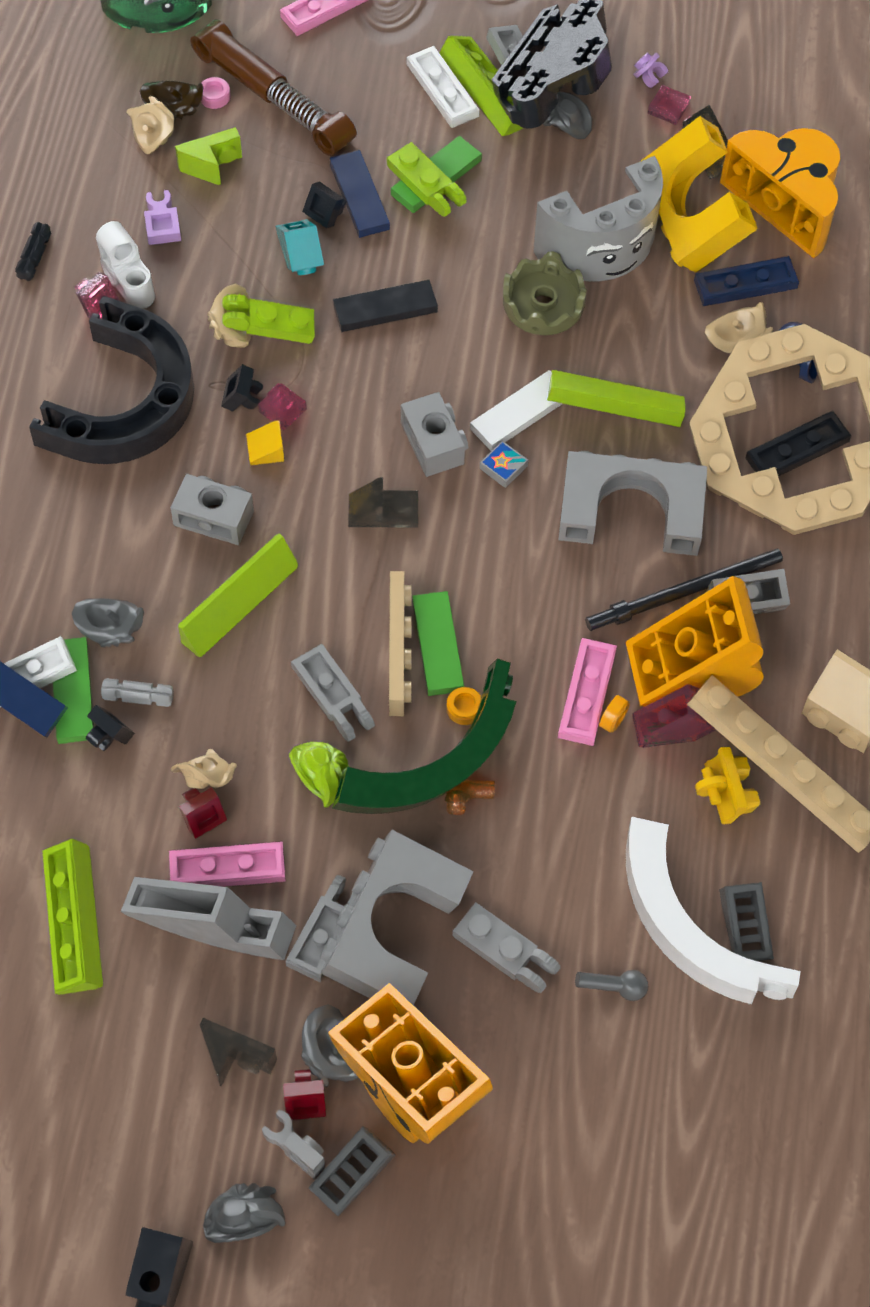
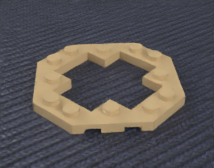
M806 324L737 342L689 422L701 466H707L706 485L708 490L738 503V506L761 518L765 517L793 535L863 516L870 504V441L843 448L842 453L851 481L785 499L775 467L741 476L724 418L756 409V401L749 377L814 360L823 390L857 381L870 423V356Z

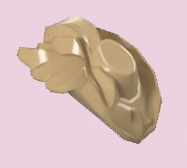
M152 96L149 97L150 103L129 108L126 111L132 120L135 140L142 151L148 155L152 154L159 145H164L174 131L173 113L162 102L157 101Z
M233 284L226 286L215 298L211 310L207 313L208 321L210 322L209 328L214 329V337L217 340L221 338L228 346L245 348L249 345L252 334H246V331L226 328L222 324V317L224 313H227L226 309L222 307L224 296H227V294H240L250 299L244 287Z
M759 302L755 307L740 308L714 320L706 326L705 335L716 348L731 354L737 342L772 333L773 327L766 328L765 307L762 302Z
M208 749L206 755L189 762L176 764L171 767V771L173 773L182 771L188 787L204 789L210 785L216 789L229 783L233 778L237 764H228L213 749Z

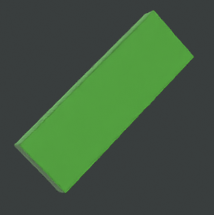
M458 136L429 159L452 182H455L482 161V153L461 136ZM399 181L391 187V196L412 213H415L425 205L403 181Z
M448 591L412 595L428 696L448 694L457 688L464 687Z
M86 637L64 639L77 671L53 682L54 698L68 707L56 724L58 744L88 741L85 738L90 730L94 728V722L87 717L93 709Z

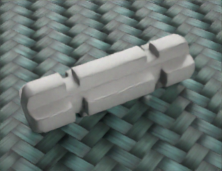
M109 678L103 680L101 695L104 700L117 701L118 698H122V702L147 705L156 702V706L165 707L171 706L174 695L173 687L170 685L158 684L157 687H153V683L127 680L119 683L118 679Z

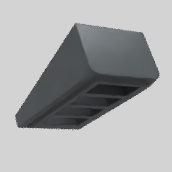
M762 882L725 886L719 889L732 952L754 961L774 959ZM750 898L751 905L735 906V899ZM754 913L755 919L738 921L737 914ZM757 927L758 934L740 936L739 929ZM760 942L761 949L742 951L741 944Z
M362 1126L309 1186V1189L337 1216H340L396 1154L371 1130ZM364 1143L379 1156L374 1162L359 1149ZM352 1155L367 1168L363 1175L348 1161ZM340 1168H343L356 1181L352 1187L336 1173ZM329 1179L345 1193L341 1200L325 1186Z

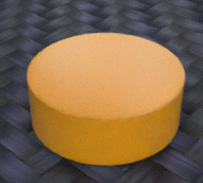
M460 687L453 690L447 698L446 710L449 718L460 725L472 724L478 710L481 695L470 687Z
M616 695L602 715L599 726L610 733L614 732L624 720L629 710L630 702L620 695Z

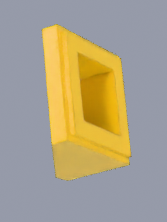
M273 421L246 434L250 466L284 462L279 421Z

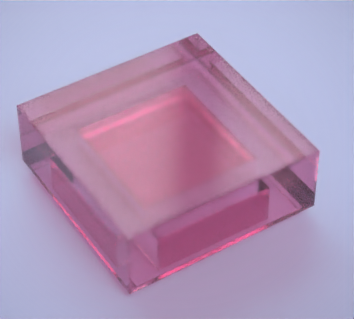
M662 85L649 105L648 114L677 125L690 103L691 96Z

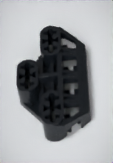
M579 0L577 4L571 3L561 18L558 4L542 9L492 78L493 89L498 101L513 124L526 129L541 126L558 104L557 92L566 83L571 82L572 91L577 95H589L600 88L612 69L602 0ZM508 96L512 97L514 106L507 100Z

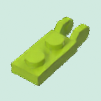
M412 142L386 157L388 168L427 206L430 205L438 212L439 215L445 217L451 213L450 204L443 198V195H446L459 207L467 203L464 191L455 182H452Z
M227 294L222 300V307L227 311L222 317V324L226 328L246 331V334L307 344L312 343L315 337L314 309L248 299L245 295Z

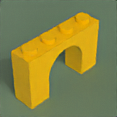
M701 116L641 160L643 161L655 156L661 167L663 175V188L659 215L663 223L661 230L670 242L672 248L670 254L674 262L678 266H684L695 273L758 229L748 203L731 192H728L701 213L690 217L687 216L685 200L692 182L701 172L728 153L719 128Z

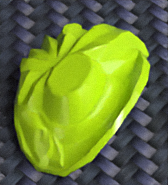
M308 742L293 747L289 752V757L296 773L304 785L313 794L322 799L323 806L328 808L334 803L341 773L347 766L350 767L346 755L329 743Z

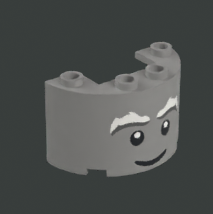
M650 157L625 168L626 174L639 191L638 193L588 213L582 214L568 191L537 202L533 249L537 258H543L547 252H557L568 269L572 271L580 270L583 281L588 282L615 279L637 268L650 253V248L655 239L663 188V175L656 157Z

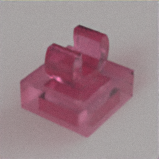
M100 272L90 280L83 278L74 286L78 290L76 295L88 318H91L93 313L100 314V318L102 317L99 302L103 296L119 301L108 276Z
M282 383L276 384L267 393L268 396L258 404L259 412L272 422L279 421L280 428L283 431L307 410L306 401Z

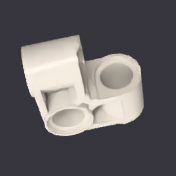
M111 221L104 224L98 230L96 240L101 256V266L112 286L116 287L127 304L142 309L149 307L155 300V293L150 271L140 259L137 244L121 223Z

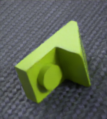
M236 127L175 146L180 172L217 185L221 184L219 165L242 158L241 140Z

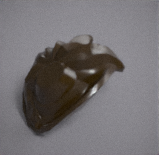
M159 81L143 84L140 94L145 104L150 103V96L162 102L173 113L175 121L176 118L182 120L183 116H191L197 111L196 108L202 101L204 87L202 83H199L197 86L178 81Z

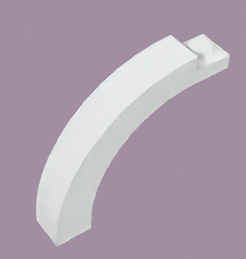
M631 817L626 844L628 885L633 903L643 925L662 952L679 969L695 981L731 999L752 1004L757 991H761L764 996L775 1000H784L786 997L793 998L799 985L801 971L747 959L729 951L708 937L687 915L672 887L666 862V840L669 825Z

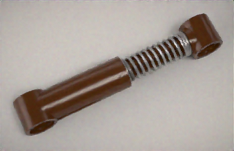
M218 19L213 20L191 37V46L205 63L213 61L264 101L274 103L312 132L315 144L327 156H333L356 137V128L346 114L339 111L331 114L322 110L317 104H314L313 101H310L309 98H306L305 95H302L301 92L290 86L284 75L233 38L231 31L222 21Z

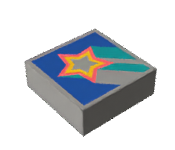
M501 441L480 462L479 469L506 488L528 467V459L504 441Z

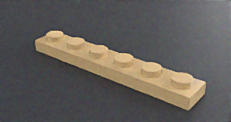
M712 675L687 705L858 853L862 851L870 842V811Z

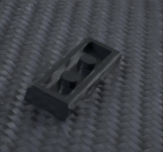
M430 279L333 299V306L341 332L438 312V304Z
M832 410L747 451L745 459L755 472L775 467L779 477L850 442L852 435Z

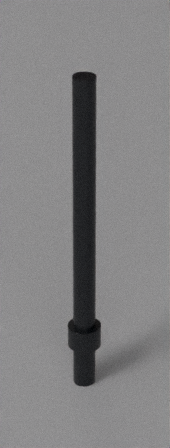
M777 548L628 603L625 600L610 605V609L586 617L587 628L589 631L614 622L616 625L628 622L636 614L708 589V585L713 579L746 575L783 561L782 553Z

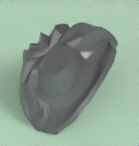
M559 92L558 104L543 125H553L576 139H585L592 131L593 118L588 106L579 97L571 93Z
M102 598L85 599L77 602L72 611L74 624L79 631L87 638L99 643L101 647H111L112 645L119 647L120 643L134 642L135 638L131 634L141 628L144 616L143 608H138L133 603Z
M329 1004L315 1008L307 1017L302 1030L303 1050L301 1054L305 1065L309 1066L311 1074L317 1076L319 1080H323L324 1087L326 1088L329 1086V1079L348 1082L358 1078L342 1058L329 1037L328 1032L345 1019L339 1009Z
M245 1183L233 1185L229 1190L218 1196L208 1208L203 1223L205 1238L214 1243L239 1241L265 1234L277 1225L285 1226L286 1222L282 1206L270 1197V1195L276 1193V1189L270 1186L259 1187L255 1183L249 1186Z

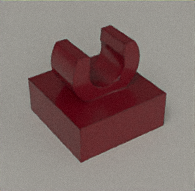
M191 788L182 794L187 802L180 805L179 808L189 832L195 839L227 821L220 799L212 788L202 793L197 788Z
M310 1069L294 1071L295 1083L283 1084L286 1113L290 1116L291 1120L326 1117L323 1080L311 1081Z

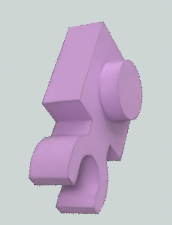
M164 190L165 198L158 202L153 200L151 192L146 194L149 211H144L149 245L181 241L177 208H171L172 201L168 190Z

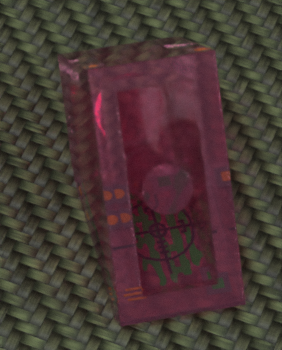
M688 684L632 713L638 746L646 748L693 742L716 731L712 725L687 705L700 688Z

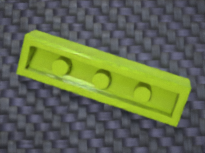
M448 36L439 54L502 136H507L523 129L511 122L498 101L492 84V78L498 70L473 38ZM508 96L507 100L514 106L512 97Z
M552 370L548 401L676 427L681 426L685 417L684 396Z
M280 533L275 535L178 624L181 643L196 656L202 657L298 568L295 556Z
M69 839L42 850L55 994L58 995L103 987L90 848L85 843Z

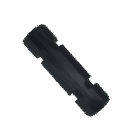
M36 222L30 232L32 235L28 237L20 256L22 259L18 261L15 268L16 276L19 279L30 281L35 275V268L38 267L46 248L45 243L49 241L52 234L50 226L46 223Z

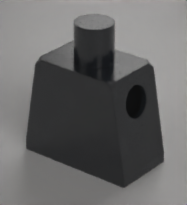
M142 1227L125 1295L137 1299L135 1307H161L162 1305L174 1307L194 1241ZM158 1274L160 1286L153 1292L150 1289L149 1283L151 1278Z

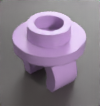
M647 52L634 65L637 71L633 75L636 78L642 75L644 83L649 88H652L659 82L653 72L659 78L668 72L667 67L663 63L656 62L660 57L657 52L652 56Z

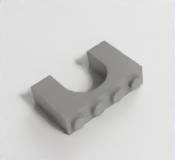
M568 451L558 540L593 544L597 509L601 501L610 493L620 489H638L647 492L657 499L664 510L665 532L663 552L698 556L702 540L707 466H700L691 462H664L656 458L646 460L628 458L624 455L609 456L593 454L589 451Z
M391 830L384 839L378 837L370 850L368 858L373 860L368 873L363 870L361 871L353 886L352 891L357 893V896L352 906L349 904L345 905L337 920L336 925L342 928L336 940L333 938L328 940L320 956V959L325 961L320 973L368 998L374 996L390 983L414 1006L428 972L389 953L381 946L374 935L371 924L374 903L379 897L386 894L406 893L449 914L459 905L474 871Z

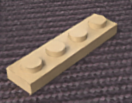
M390 571L389 716H404V703H411V681H404V670H411V648H404V638H411V616H404V606H411V585H404V571Z

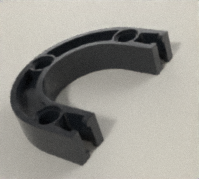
M103 296L99 302L102 319H100V314L93 313L89 320L92 339L95 342L136 355L146 361L157 375L151 392L136 407L112 416L88 415L44 400L40 406L44 421L43 425H40V419L34 418L29 429L33 444L36 447L81 462L117 464L148 455L162 447L175 436L183 426L191 410L194 397V381L186 345L181 336L168 322L150 311Z

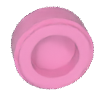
M211 77L201 82L204 87L202 105L210 109H218L228 104L230 101V87L224 79Z

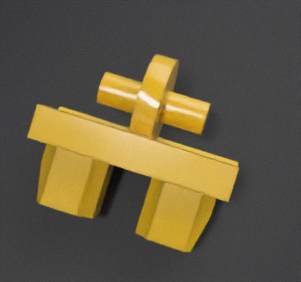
M720 747L717 756L704 764L705 768L701 770L704 779L696 783L695 789L698 796H709L711 805L717 806L722 824H732L740 815L752 813L760 805V799L757 790L754 788L743 789L741 781H744L750 772L747 757L733 756L730 747Z

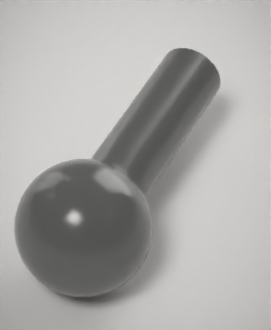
M628 970L621 976L577 972L575 977V986L577 988L619 992L624 999L629 1001L642 999L648 991L647 978L637 970Z

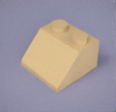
M837 649L807 697L802 714L814 726L821 729L825 728L837 736L842 744L852 749L856 748L863 754L870 745V670Z

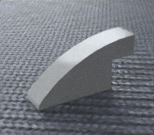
M134 877L121 909L123 914L185 938L240 953L278 960L285 959L297 926L281 911L250 908L228 887Z

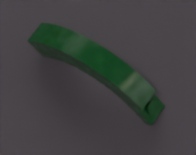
M496 659L488 667L477 713L470 728L453 750L425 766L401 772H369L347 766L341 773L332 809L362 814H384L409 810L445 795L465 781L493 753L511 721L517 701L503 698V696H508L513 682V675L508 674L511 662Z

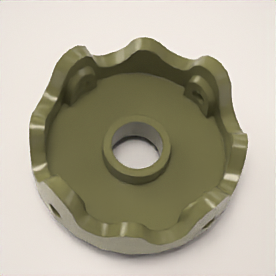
M551 251L538 260L522 259L512 274H505L503 306L508 318L525 332L535 335H554L568 330L581 318L585 308L587 289L585 288L580 270L572 271L563 264L561 256L557 252ZM543 295L550 297L552 301L540 303L535 298Z

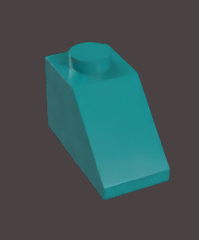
M305 219L275 226L289 270L292 272L297 271V275H307L316 272L317 266L324 265L317 226Z

